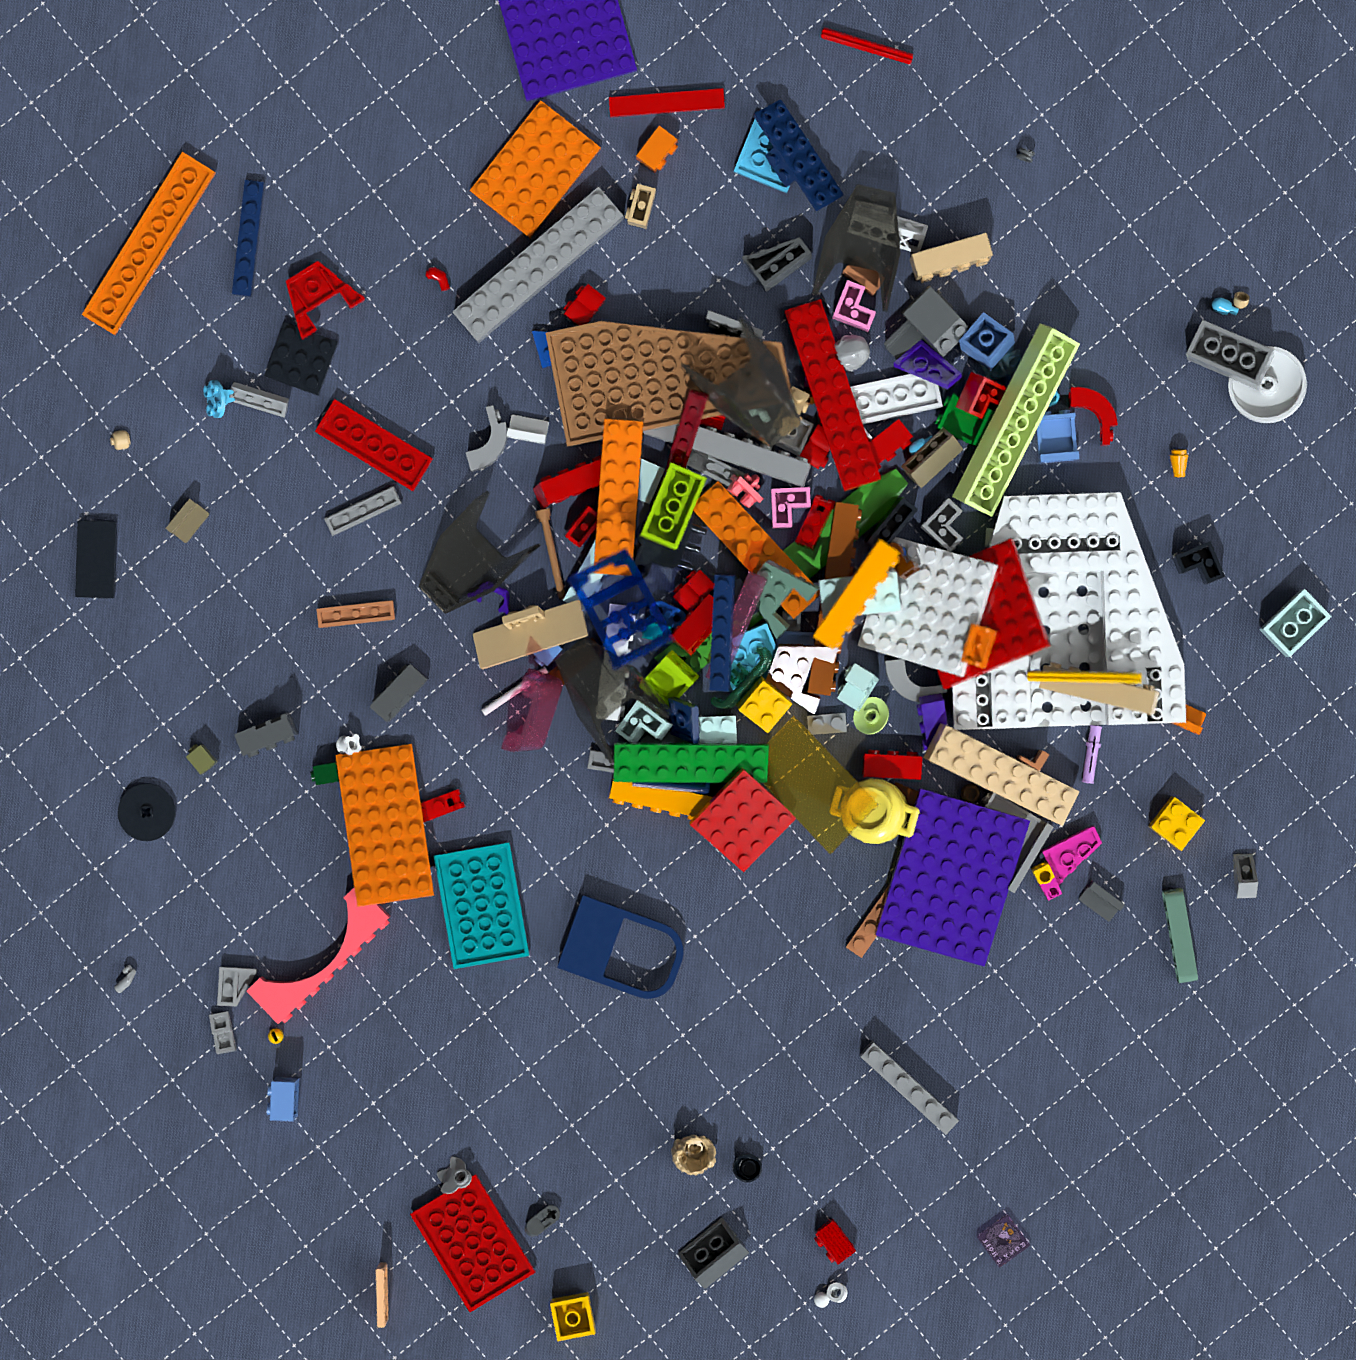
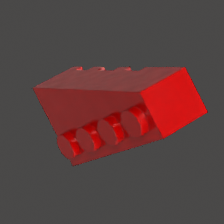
M601 455L593 458L592 463L586 464V462L575 465L576 469L569 471L567 468L559 471L556 477L551 478V475L540 479L541 483L535 486L533 491L541 510L548 508L551 503H560L568 499L569 496H577L589 488L591 490L598 487L600 482Z

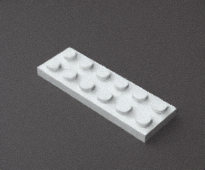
M912 374L850 387L863 424L943 407L938 385Z

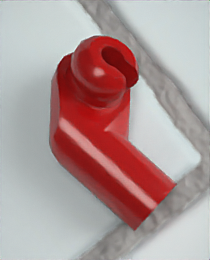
M430 267L426 270V277L437 280L441 291L450 289L444 271L436 267Z

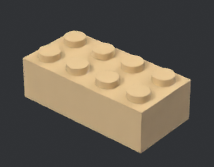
M987 233L912 254L909 260L915 281L920 280L921 283L931 281L933 276L939 275L941 278L950 275L954 270H958V272L966 271L974 264H976V267L986 265L993 254Z

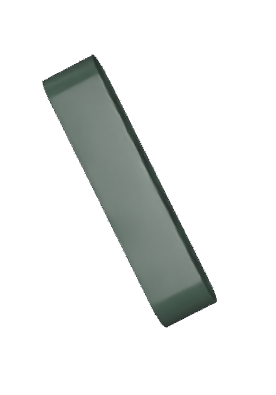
M1183 889L1162 891L1177 982L1179 984L1198 980Z

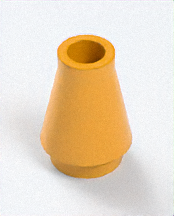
M1186 449L1171 450L1169 456L1174 477H1185L1189 455Z

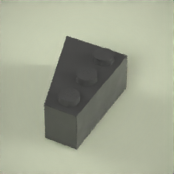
M800 237L778 244L776 247L767 250H760L758 253L749 256H742L743 263L765 292L812 259L810 250Z
M405 664L398 671L400 675L395 680L392 678L385 686L387 689L382 694H377L372 700L373 703L370 705V708L386 722H390L429 680L412 664L408 666Z
M290 713L280 715V717L234 734L242 756L248 755L249 758L260 754L258 750L266 748V751L277 747L276 743L284 741V744L295 740L294 736L299 735Z

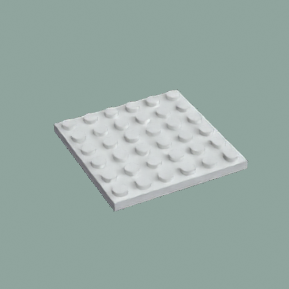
M895 537L892 542L904 546L908 559L917 562L921 569L906 580L900 578L897 574L901 610L867 614L858 646L964 677L967 663L962 662L961 657L971 625H980L998 566ZM891 566L887 570V572L895 571V569Z

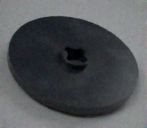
M140 784L132 787L123 795L118 806V819L121 827L129 836L140 841H153L163 837L171 829L175 821L176 809L173 799L166 790L154 784ZM143 808H150L151 810L149 813L151 814V816L144 817V811H142Z

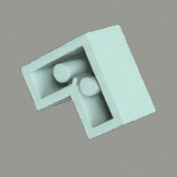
M854 664L845 673L847 683L845 685L842 684L839 688L837 699L859 712L879 679L859 665Z
M637 700L615 731L631 743H637L645 731L655 738L662 740L673 724L647 704Z

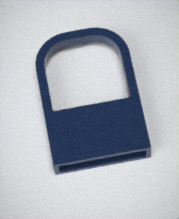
M583 894L557 968L640 998L652 999L665 994L674 984L683 959V943L678 933L667 924ZM624 918L665 932L674 941L676 957L669 977L661 987L654 990H643L604 975Z

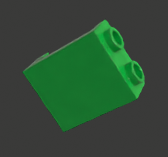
M953 393L951 397L947 396L943 404L946 409L943 414L939 413L935 422L938 425L936 429L940 431L944 427L956 439L977 448L995 411L986 409L981 419L955 407L960 398L957 394Z

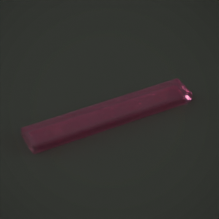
M751 571L748 573L734 607L731 666L768 580ZM709 666V669H708L707 674H706V676H705L706 678H709V679H710V666Z

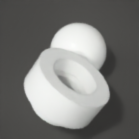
M832 1283L828 1287L827 1293L819 1292L815 1295L814 1302L821 1308L827 1306L829 1300L841 1303L847 1297V1288L841 1283ZM838 1290L841 1291L840 1296H837Z

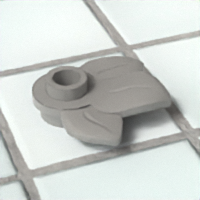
M451 1157L450 1168L437 1172L439 1180L443 1183L440 1191L446 1194L453 1193L458 1188L468 1186L472 1179L471 1173L466 1170L465 1162L457 1157Z

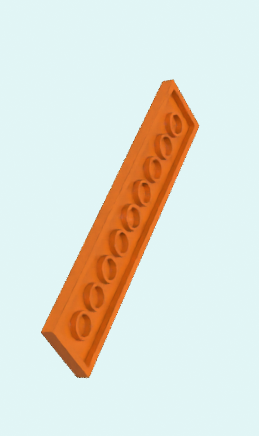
M184 152L180 154L83 311L82 315L116 336L216 174L215 171Z

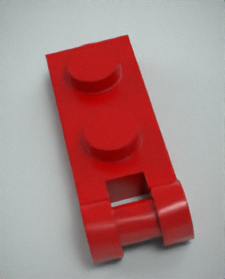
M818 494L815 496L809 513L795 540L796 544L814 550L834 508L835 501L831 499L825 500L823 496ZM820 506L825 507L823 512L818 510Z
M459 789L422 802L423 823L464 808L465 804L460 799L459 795L461 793ZM452 798L454 805L449 806L447 799Z

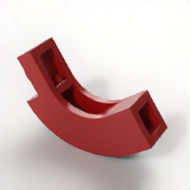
M1071 387L1069 389V408H1084L1093 412L1100 424V446H1109L1110 441H1113V430H1110V427L1118 425L1116 413L1112 405L1103 395L1092 389Z

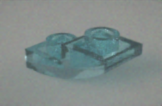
M1019 349L1004 355L991 371L983 365L982 367L987 378L995 381L1016 372L1023 357Z

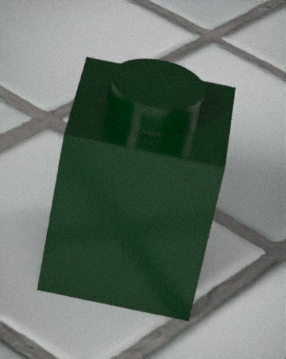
M337 762L313 766V770L310 771L312 782H315L316 785L339 782Z

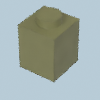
M204 744L194 745L188 750L190 754L186 756L200 775L204 774L218 762Z

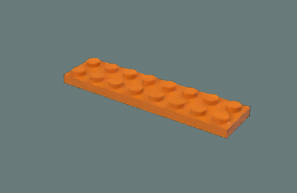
M604 419L593 573L632 576L643 421Z
M719 481L697 500L693 511L753 576L757 574L766 561L771 560L790 570L789 573L797 577L801 576L806 579V582L813 585L810 579ZM793 589L781 606L795 619L820 596V590L809 601H806Z

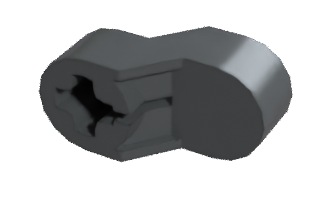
M549 1205L525 1224L526 1234L531 1237L541 1234L559 1219V1209L556 1206Z

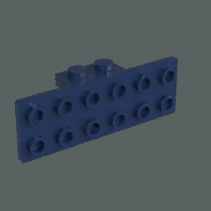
M782 100L776 101L753 115L774 147L765 157L785 187L792 185L796 181L815 211H819L844 196Z

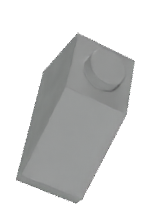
M1233 854L1234 886L1237 898H1256L1258 878L1253 854Z

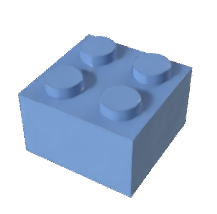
M983 312L959 340L963 352L991 371L1012 347L1015 340L1014 334Z
M276 1077L268 1085V1096H271V1101L267 1104V1115H270V1120L294 1121L298 1116L299 1078Z

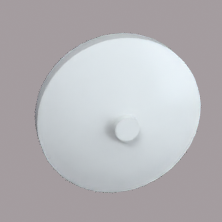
M1266 346L1274 350V357L1258 390L1229 378V394L1234 406L1243 416L1259 423L1281 421L1292 415L1303 402L1307 389L1305 371L1299 360L1282 348Z

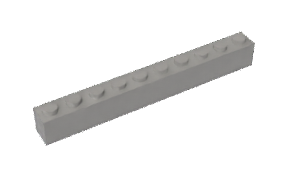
M679 424L642 431V434L673 444ZM710 426L698 428L692 447L693 451L804 487L811 465L807 463L808 459L799 456L794 459L789 457L790 454L785 451L779 450L776 453L771 451V447L763 444L760 447L755 446L753 441L742 438V441L734 439L735 435L724 432V435L716 433L717 429Z

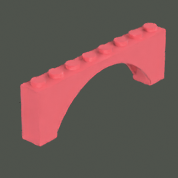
M355 887L343 897L347 901L348 924L344 942L334 960L325 969L313 976L297 981L266 980L262 976L247 990L248 994L277 1024L281 1021L286 1023L293 1016L291 1012L295 1008L299 1010L307 1003L304 999L309 994L313 997L320 990L318 986L323 981L327 983L334 977L332 972L335 969L341 970L348 963L346 959L350 955L354 957L362 950L360 945L364 942L368 944L376 936L374 932L378 928L383 930L390 923L388 919L391 916L379 904L357 907Z

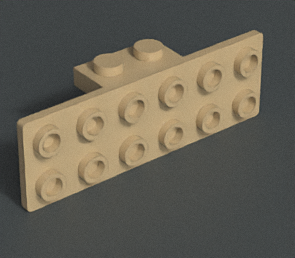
M576 600L545 611L535 605L528 606L525 610L519 612L512 611L507 616L502 617L503 624L473 634L479 666L481 669H486L587 637L588 631L581 602Z

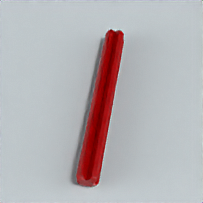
M824 27L822 29L821 38L902 63H912V53Z

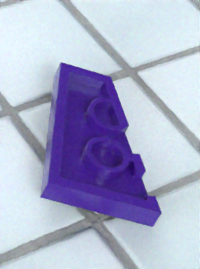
M922 340L893 363L895 368L946 389H949L962 378L961 373Z

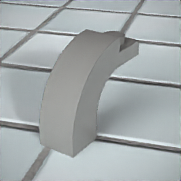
M493 405L486 407L491 425L489 441L479 449L466 452L471 472L484 469L493 464L501 456L507 443V423H498L501 420L499 409L495 410Z
M904 659L884 661L889 683L898 694L908 700L919 702L918 697L941 693L943 697V693L947 692V689H943L942 685L920 687L912 683L907 676Z

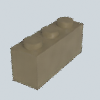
M943 427L901 467L910 479L922 488L952 461L963 448L955 437Z

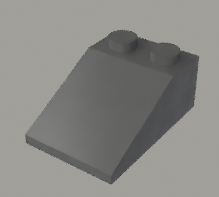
M928 286L901 312L927 344L942 357L969 330L964 321L931 286Z

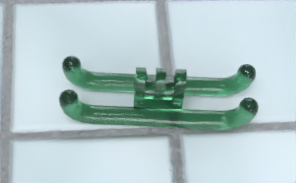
M761 646L756 648L760 661L751 671L740 662L736 666L741 672L735 668L731 670L736 677L734 678L731 675L730 681L736 688L725 700L716 697L711 698V703L715 707L722 709L733 708L772 664L773 658L768 648Z

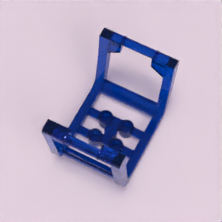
M627 548L609 555L607 558L567 578L586 609L610 657L608 661L614 671L623 669V665L666 643L669 645L675 642L666 621ZM610 564H613L615 568L623 565L628 566L632 575L590 597L586 595L582 587L590 581L589 575ZM638 584L644 599L636 603L629 602L625 608L619 611H612L609 617L600 621L594 609L595 606ZM649 605L653 615L646 619L640 618L634 624L632 616L637 615L639 609ZM623 619V624L626 627L620 628L617 634L608 637L604 627L612 623L620 624ZM655 622L658 623L662 633L652 637V641L629 653L625 651L617 655L612 644L620 640L628 641L633 634L645 632L649 625Z

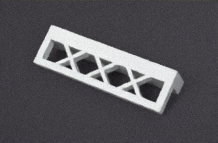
M855 203L846 232L918 253L921 250L928 226ZM853 220L861 222L864 227L860 229L852 227ZM871 228H880L882 233L874 234ZM896 233L900 236V239L893 240L889 234ZM915 239L919 241V244L915 247L909 245L907 240Z

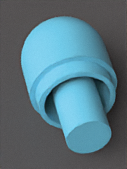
M1218 297L1212 302V309L1222 315L1230 313L1235 316L1238 313L1239 308L1232 306V302L1227 299Z
M932 436L925 440L921 438L911 443L909 446L910 454L913 456Z

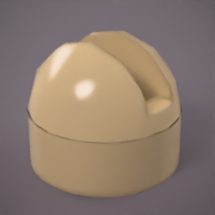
M1237 292L1233 299L1234 305L1239 309L1245 308L1249 303L1250 297L1245 292Z

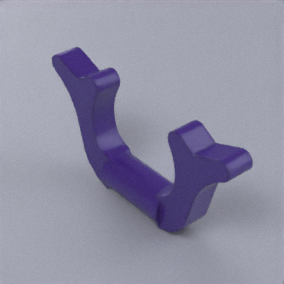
M485 583L476 593L468 595L469 598H476L478 602H482L484 591L491 590L504 598V603L498 611L505 612L506 614L510 612L509 592L494 583Z

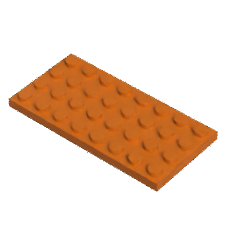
M412 744L360 751L359 753L353 752L352 755H336L357 907L434 896Z

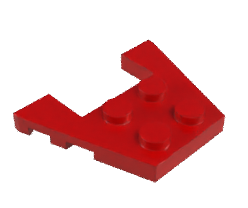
M319 261L286 280L288 294L302 340L317 331L307 313L338 293L342 296L350 310L365 301L364 296L358 294L351 286L344 283Z

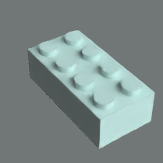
M896 571L886 572L889 574L883 584L878 583L875 588L878 590L872 600L867 599L864 604L867 607L861 615L901 610ZM853 576L818 580L823 619L827 616Z

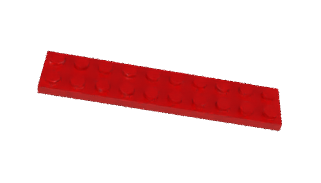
M821 299L784 310L843 490H851L881 480L844 367L841 365V361L838 360L834 346L835 340Z

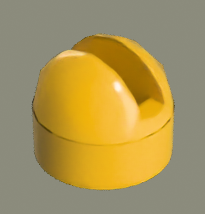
M273 1028L268 1033V1040L273 1044L280 1043L284 1038L283 1031L279 1028ZM272 1032H275V1035L278 1039L277 1041H275Z

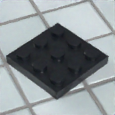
M284 322L264 376L319 396L339 342L315 333L302 340L298 327Z

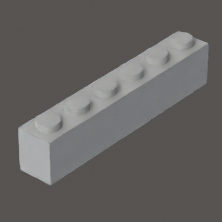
M873 1040L859 1054L864 1061L945 1135L959 1121L957 1117Z

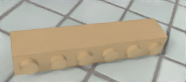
M1054 662L1043 666V671L1080 672L1079 668L1069 666L1068 669L1061 668L1062 664ZM1040 681L1039 688L1150 715L1155 714L1160 692L1154 690V686L1143 684V687L1136 686V683Z

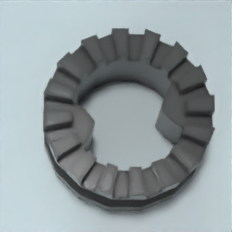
M1020 147L1018 150L1020 153L1016 155V158L1032 163V156H1035V153Z

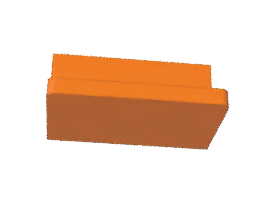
M1185 704L1186 722L1172 724L1200 735L1206 713Z

